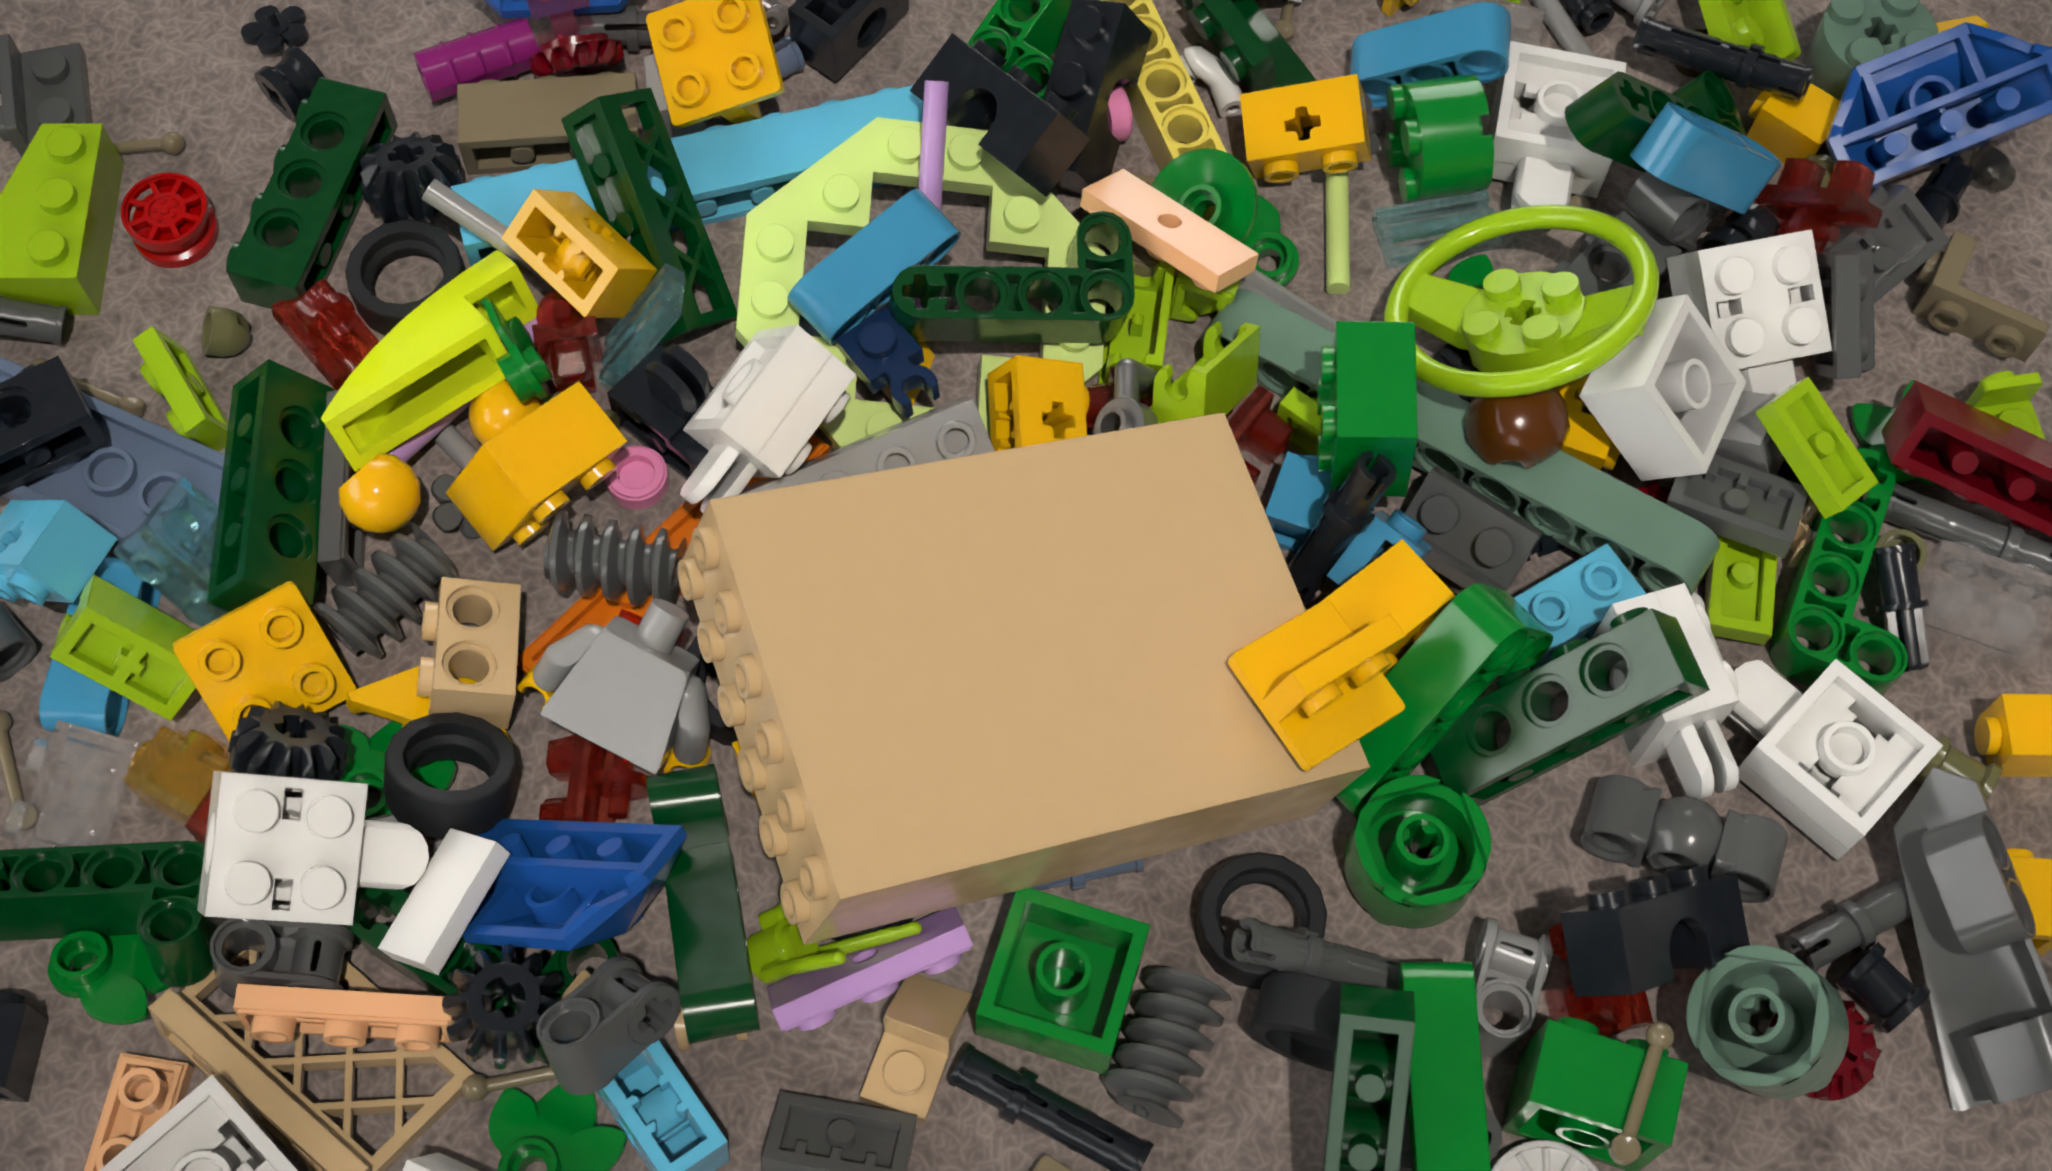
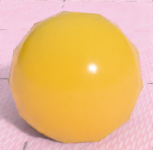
M507 379L471 400L469 404V427L474 437L483 445L545 404L543 399L540 400L537 396H534L523 403Z
M379 453L338 489L339 506L347 520L365 532L388 533L402 528L411 521L421 502L420 481L412 467L396 455Z

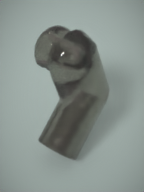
M1991 142L1956 156L1963 158L1965 165L1973 167L1974 176L1972 180L1981 186H1986L1990 191H2004L2015 180L2016 169L2010 164V159Z

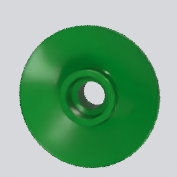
M1209 148L1186 152L1168 163L1151 185L1153 188L1201 218L1209 206L1216 205L1215 212L1208 222L1239 242L1244 243L1251 233L1258 211L1257 188L1249 170L1242 162L1229 153Z

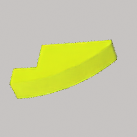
M498 249L456 276L402 319L349 375L326 408L321 420L355 472L363 468L379 453H387L506 379L496 359L506 354L507 351L480 300L485 297L492 300L507 321L516 316L523 324L541 315L542 311L518 266Z

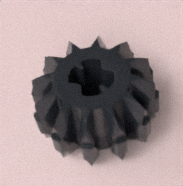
M414 132L409 137L404 138L393 135L392 141L372 145V153L366 154L360 159V176L362 180L360 186L364 200L369 204L371 213L380 214L384 223L399 220H425L431 223L433 216L443 214L422 200V196L431 182L436 179L450 189L451 186L464 183L460 157L456 155L454 146L444 143L440 135L432 134L424 138L421 137L419 132Z
M275 701L270 709L263 706H252L247 717L238 720L236 730H233L228 747L231 772L339 781L340 778L344 777L348 762V756H346L348 744L344 741L345 728L338 724L330 723L329 713H312L305 710L304 704L295 708L287 707L282 702ZM285 791V796L302 798V792Z
M509 943L504 945L501 951L502 963L492 964L488 954L483 950H478L473 955L478 974L475 975L467 970L456 969L451 975V980L455 988L461 993H453L442 999L443 1012L457 1017L447 1026V1035L452 1042L470 1038L465 1054L466 1058L471 1062H476L482 1058L488 1048H492L495 1069L503 1070L508 1064L507 1050L517 1048L521 1059L526 1064H529L536 1060V1051L531 1039L538 1040L536 1026L539 1018L549 1007L562 1000L552 996L561 988L562 979L557 972L539 975L543 966V957L537 952L529 955L521 965L516 964L515 947ZM504 996L509 1004L516 1003L517 1014L506 1018L501 1010L493 1011L492 1000L496 997Z

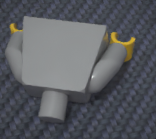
M658 598L652 599L639 626L619 616H615L605 627L594 624L584 625L549 645L538 663L533 666L517 685V690L520 693H523L528 687H533L542 693L545 703L541 706L542 711L540 715L654 775L657 774L666 760L664 773L673 772L676 766H683L689 769L709 765L712 751L708 745L711 727L707 687L696 676L700 660L695 655L675 645L689 619V615L680 607Z

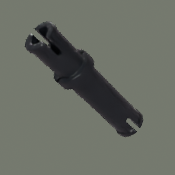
M1645 16L1637 29L1633 42L1635 44L1632 49L1635 53L1663 59L1699 72L1712 71L1717 76L1725 78V80L1735 82L1737 89L1746 92L1750 91L1751 88L1780 95L1798 103H1802L1815 70V66L1787 60L1765 52V46L1752 43L1750 47L1734 44L1694 30L1674 26L1650 16Z
M1363 452L1357 458L1354 467L1343 484L1333 488L1324 499V513L1288 565L1298 593L1300 594L1302 589H1305L1300 597L1304 606L1309 605L1313 601L1319 587L1327 578L1326 575L1356 534L1365 532L1375 518V514H1372L1374 507L1388 487L1395 481L1397 477L1396 468L1384 455L1379 453L1369 470L1367 466L1373 459V452Z
M968 1044L951 1074L949 1085L957 1086L1003 1112L1001 1119L1011 1125H1014L1016 1120H1019L1110 1171H1141L1154 1145L1153 1143L1136 1137L1094 1112L1037 1083L1039 1075L1026 1069L1021 1074L975 1049V1046Z

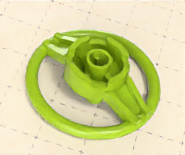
M1534 205L1492 213L1461 225L1422 250L1407 265L1392 287L1384 311V322H1415L1416 326L1459 349L1468 350L1472 365L1481 371L1462 370L1442 364L1432 359L1416 345V378L1429 386L1445 392L1476 398H1505L1529 395L1565 385L1593 372L1623 351L1636 336H1642L1647 321L1656 305L1659 290V269L1656 258L1643 237L1632 227L1611 215L1590 208L1571 205ZM1562 229L1590 234L1615 246L1626 257L1631 266L1633 285L1583 296L1579 279L1571 272L1549 273L1537 271L1517 273L1513 269H1498L1489 273L1484 278V289L1433 276L1432 274L1456 255L1487 240L1527 230Z

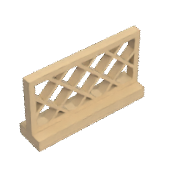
M254 950L241 951L235 954L229 960V963L240 967L249 959V966L260 959V952ZM343 958L340 980L348 986V990L382 992ZM214 969L205 979L194 985L186 986L178 994L169 988L148 1007L159 1034L207 1078L213 1075L242 1109L309 1171H386L462 1096L461 1087L463 1081L468 1076L475 1074L440 1042H438L437 1049L431 1052H413L396 1047V1051L356 1054V1048H346V1054L305 1056L306 1034H295L294 1057L263 1059L255 1051V1039L250 1037L251 1031H246L245 1029L243 1041L231 1030L244 1028L237 1014L215 1015L201 1003L206 996L219 986ZM437 1064L451 1077L434 1096L405 1098V1066ZM396 1066L395 1098L354 1101L355 1068ZM345 1069L344 1101L312 1103L303 1095L304 1071ZM294 1072L293 1085L280 1073ZM404 1112H417L404 1124ZM395 1113L394 1135L373 1156L353 1140V1115ZM343 1116V1130L329 1117Z

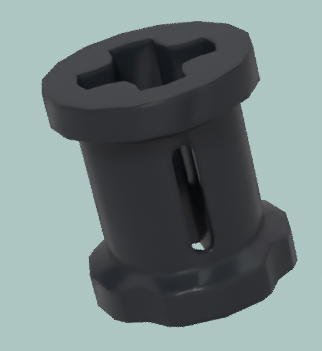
M1877 942L1847 970L1835 985L1842 992L1847 990L1854 992L1881 1019L1879 1027L1888 1034L1927 998L1931 990L1924 984L1915 986L1884 957L1886 948Z

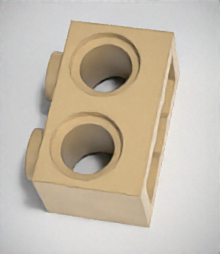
M441 577L438 601H425L422 619L421 640L433 641L432 657H420L417 696L429 697L428 715L458 712L480 717L500 729H508L516 696L521 601L520 584ZM460 623H473L479 627H467ZM466 677L475 680L477 683L467 684L455 678Z

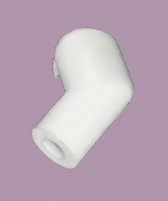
M1201 46L1185 48L1184 54L1180 55V58L1192 82L1195 83L1200 78L1209 86L1219 115L1222 118L1242 114L1241 89L1238 82L1228 73L1222 60Z

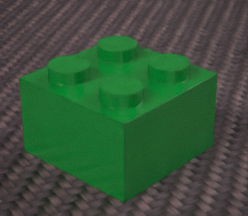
M1336 321L1333 346H1322L1320 377H1318L1317 415H1321V433L1318 434L1317 471L1329 472V492L1343 484L1354 467L1357 458L1363 452L1372 451L1373 459L1367 466L1368 470L1380 453L1393 463L1397 471L1395 481L1388 487L1383 496L1406 497L1418 440L1415 322Z
M1032 888L1015 891L977 1008L975 1035L1107 1075L1146 946L1150 924Z
M1560 1017L1557 1021L1548 1019L1519 1052L1501 1129L1504 1132L1532 1141L1551 1140L1561 1142L1577 1149L1589 1159L1626 1171H1640L1672 1146L1689 1063L1668 1057V1049L1663 1050L1636 1137L1640 1142L1641 1154L1630 1165H1619L1609 1155V1144L1616 1136L1622 1134L1649 1044L1647 1040L1628 1039L1624 1043L1601 1036L1597 1026L1577 1018Z

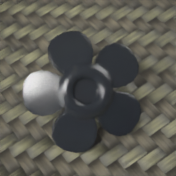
M275 6L261 7L254 13L256 22L247 23L241 28L243 40L247 44L257 45L259 51L263 54L279 53L284 48L283 43L290 46L298 45L308 36L304 25L306 22L305 12L297 6H289L281 14H279L278 8Z

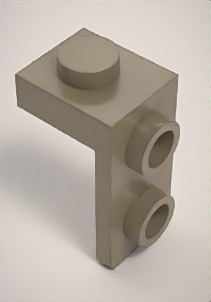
M1955 230L1949 238L1950 242L1920 266L1915 280L1924 283V286L1912 314L1928 320L1933 327L1940 331L1956 332L1985 345L1990 352L1997 356L2013 357L2026 362L2046 337L2050 327L2049 324L1959 285L1978 239Z

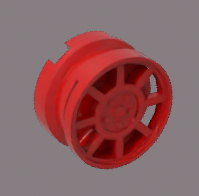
M167 172L146 177L128 191L121 205V220L126 231L133 240L140 255L153 265L163 268H180L191 265L206 256L217 241L219 234L218 219L208 203L202 187L186 175ZM151 188L153 193L142 201L137 200L141 193ZM132 207H135L136 209H135V212H134V214H133V219H132V221H130V212H131V209H132Z

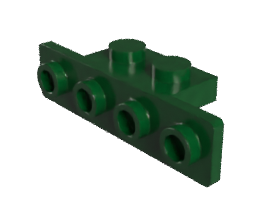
M1180 0L1188 10L1190 20L1198 34L1205 41L1209 39L1220 52L1221 60L1228 73L1235 81L1239 82L1242 80L1250 92L1317 81L1254 0ZM1308 126L1303 128L1304 133L1312 129L1314 126Z

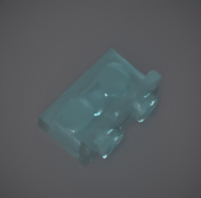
M183 476L169 486L139 528L122 539L113 552L131 568L138 578L152 585L176 605L187 619L202 627L229 613L226 610L207 604L218 506Z

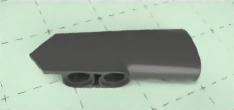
M1933 767L1915 797L1893 827L1926 985L1931 990L1929 999L1950 1102L1954 1111L1962 1112L1990 1102L1996 1105L2052 1090V987L2032 940L2036 935L2033 913L1979 781Z

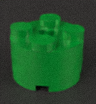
M1455 75L1401 83L1387 87V107L1389 116L1394 121V132L1385 134L1384 146L1389 167L1401 166L1398 173V183L1403 203L1473 194L1483 191V189H1487L1490 186L1494 167L1493 134L1484 135L1480 116L1489 115L1490 113L1484 89L1476 75Z
M1409 775L1385 783L1365 803L1347 839L1344 851V871L1348 885L1358 902L1380 924L1410 929L1438 925L1450 919L1465 905L1484 874L1491 852V834L1487 820L1480 807L1471 797L1463 791L1459 794L1453 789L1440 784L1442 781L1428 775ZM1406 846H1410L1413 853H1409ZM1425 854L1427 859L1419 858L1417 855Z

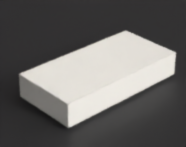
M450 828L426 867L425 873L418 880L378 946V949L394 960L439 975L510 853L496 841Z

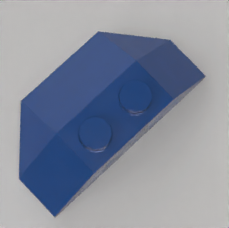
M1965 22L1854 67L1849 75L1825 140L1847 195L1862 192L1877 183L1882 185L1992 142L2052 115V47L2038 43L2031 44L2014 36Z
M502 818L490 830L476 834V836L496 841L510 855L462 937L466 943L504 946L509 943L514 947L570 951L625 934L631 926L640 920L645 908L663 887L687 838V834L682 825Z

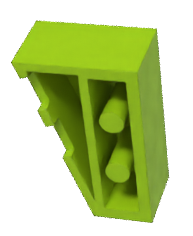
M42 123L0 194V296L59 307L60 305L67 306V315H100L124 162L103 123Z

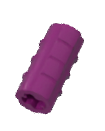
M524 17L502 24L495 23L493 27L478 32H467L465 36L447 42L440 41L438 45L414 52L413 55L431 102L434 103L457 95V84L479 83L488 79L502 80L511 76L516 78L518 74L532 70L529 57L539 52V48L530 25Z

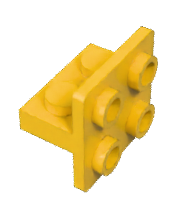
M686 0L649 13L646 16V23L671 123L674 126L684 128L720 115L734 124L761 119L762 116L758 102L783 94L784 84L762 0Z
M292 581L281 584L173 643L175 655L229 742L232 731L236 730L238 720L247 717L252 706H263L270 709L275 701H280L287 707L297 708L304 704L305 710L312 713L324 712L346 700L347 692L356 689L354 682L332 647L320 620L314 611L309 608L298 587Z
M1323 600L1236 651L1228 659V665L1304 771L1312 770L1393 719L1405 709L1404 702L1382 673L1392 664L1385 654L1406 636L1390 613L1354 634L1332 602Z

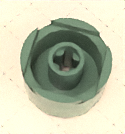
M1831 0L1808 44L1803 64L1815 66L1811 83L1840 101L1851 70L1854 67L1938 33V28L1933 16L1920 0Z
M1766 945L1738 947L1726 953L1727 957L1717 962L1716 967H1712L1710 970L1706 968L1695 980L1688 997L1686 1010L1687 1028L1694 1046L1716 1073L1750 1093L1772 1099H1789L1810 1092H1817L1831 1082L1833 1074L1840 1066L1847 1050L1849 1021L1841 996L1823 976L1793 954ZM1773 1013L1777 1014L1778 1020L1775 1027H1768L1765 1034L1758 1030L1760 1020H1771Z

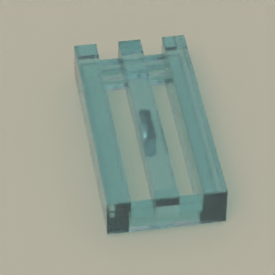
M1483 189V191L1473 194L1374 209L1372 223L1387 269L1407 266L1422 250L1436 240L1395 247V242L1422 237L1433 238L1443 236L1461 225L1495 213L1494 208L1489 209L1488 206L1490 201L1488 190ZM1504 235L1475 245L1455 257L1500 249Z
M665 263L634 301L625 317L621 318L608 333L604 341V347L607 350L602 355L601 363L605 366L600 371V381L612 387L615 386L655 348L680 318L685 286L684 272Z

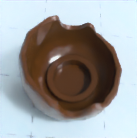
M1557 388L1516 397H1475L1471 401L1464 418L1468 442L1484 461L1491 465L1508 460L1520 462L1524 469H1529L1537 463H1542L1557 454L1562 449L1570 431L1566 401Z

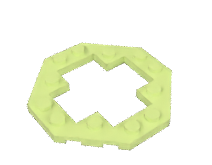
M882 117L875 118L747 213L735 337L744 348L759 330L799 325L800 313L788 301L787 297L795 284L803 277L807 231L854 236L869 224L872 182L919 187L922 122ZM947 125L943 191L989 196L986 251L1044 257L1045 267H1067L1068 251L1080 223L1052 192L1045 197L978 145L988 130ZM1097 242L1086 243L1090 251L1096 255L1108 256ZM1098 298L1089 300L1093 309L1105 314V300ZM1043 299L1042 313L1053 312L1054 308L1050 302ZM812 336L853 371L836 344L829 345L822 337ZM1104 342L1040 343L1039 358L1083 363L1084 385L1086 386L1099 375L1103 368ZM982 354L978 367L976 406L991 441L987 374L1011 359V357ZM856 375L845 390L850 395L845 407L831 422L827 424L821 422L818 427L832 441V448L835 450L932 410L935 407L912 405L914 414L906 418L896 411L893 403L855 399Z

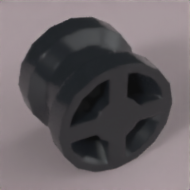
M295 45L282 52V61L274 67L264 66L255 73L256 82L273 106L291 121L296 120L300 103L304 98L310 97L318 78H325L311 58Z

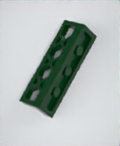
M651 87L596 97L561 118L597 213L658 269L634 304V309L649 347L653 348L659 344L669 343L692 331L723 323L737 317L735 304ZM636 108L645 131L642 139L629 130L622 109ZM649 166L662 175L667 188L665 196H662L652 188L647 176ZM671 223L685 234L689 245L686 254L674 246L669 233ZM694 280L706 289L714 310L700 313L691 290Z

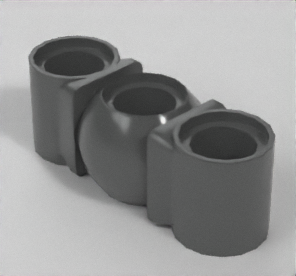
M1607 775L1597 781L1580 837L1582 846L1594 856L1617 863H1630L1632 866L1639 868L1644 854L1653 869L1662 875H1666L1665 870L1675 867L1707 864L1709 875L1737 873L1741 900L1743 902L1763 903L1774 897L1788 841L1787 831L1776 821L1754 814H1739L1735 810L1729 809L1723 822L1711 805L1697 798L1675 796L1659 803L1662 789L1657 787L1650 788L1634 778L1622 775Z

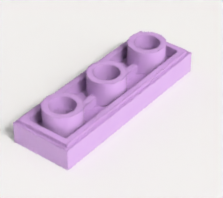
M956 907L938 911L916 921L922 925V931L918 935L847 954L846 962L842 965L796 974L768 986L767 990L771 1008L781 1031H788L795 1027H798L800 1031L816 1029L833 1019L836 1015L835 1009L860 998L864 1003L881 1000L898 989V981L923 970L928 975L938 974L957 965L962 959L961 953L970 950L973 943Z

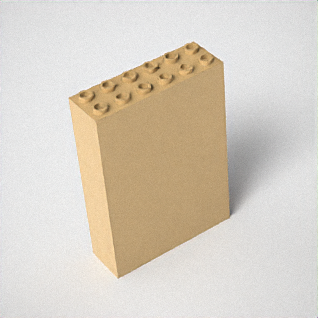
M1224 412L709 500L697 528L692 532L691 542L683 559L678 562L677 574L681 592L687 601H694L700 620L697 627V638L701 655L706 663L713 662L720 682L717 691L720 715L727 727L734 726L741 748L738 753V768L742 783L747 791H755L762 813L759 819L761 843L768 857H776L783 879L780 887L782 909L787 921L791 925L797 924L804 945L1315 814L1370 768L1361 743L1358 740L1312 770L1304 771L1228 665V659L1236 651L1306 610Z

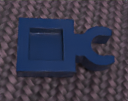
M887 307L835 339L837 348L846 358L848 365L873 394L887 385L890 386L893 405L902 416L909 418L914 414L911 400L906 395L908 391L921 388L934 401L940 397L935 374L927 367L919 365L924 362L922 347L903 326L899 325L891 317Z

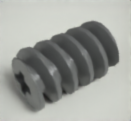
M559 509L551 525L546 542L544 576L546 579L551 578V584L555 591L567 593L576 582L577 590L582 596L593 597L602 587V593L608 601L618 602L627 590L631 605L642 607L648 602L651 595H653V599L658 598L674 604L680 592L677 574L678 562L683 559L687 550V539L684 537L678 549H672L670 547L668 529L660 528L652 545L645 544L643 525L635 523L627 540L620 539L618 520L609 519L603 533L596 535L593 516L584 514L576 531L570 530L568 511Z
M411 521L410 528L415 540L401 533H395L390 539L396 558L381 550L371 554V562L377 575L363 568H355L351 572V578L357 592L342 585H336L331 589L337 610L321 602H317L312 606V610L325 627L355 656H357L360 650H363L378 659L381 658L384 653L376 636L379 633H383L400 641L403 638V634L396 618L402 615L419 624L423 618L416 605V601L422 598L426 601L437 602L439 593L435 584L439 580L441 581V577L458 578L454 565L447 555L426 532Z
M1159 967L1149 972L1145 982L1150 992L1141 994L1135 1005L1137 1013L1141 1017L1131 1019L1125 1029L1127 1038L1132 1043L1121 1044L1115 1053V1059L1121 1068L1110 1070L1106 1075L1104 1083L1106 1088L1115 1096L1114 1098L1118 1104L1127 1111L1150 1122L1180 1129L1184 1120L1168 1107L1170 1101L1192 1102L1194 1094L1179 1082V1078L1181 1075L1199 1078L1202 1076L1204 1068L1189 1057V1053L1191 1050L1212 1051L1214 1043L1202 1034L1199 1028L1201 1025L1222 1026L1224 1018L1211 1008L1209 1003L1211 1000L1231 1001V998L1219 985L1194 972L1178 968Z

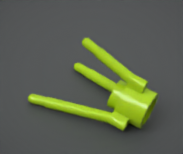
M780 902L777 906L759 914L758 920L762 930L750 935L747 940L751 971L764 984H774L796 974L842 965L846 962L847 954L918 935L922 931V925L919 922H910L818 946V942L804 945L797 924L791 925L787 921Z

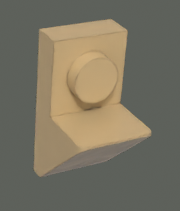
M917 974L905 978L884 1015V1033L860 1093V1101L881 1109L916 1114L917 1122L926 1124L973 994Z

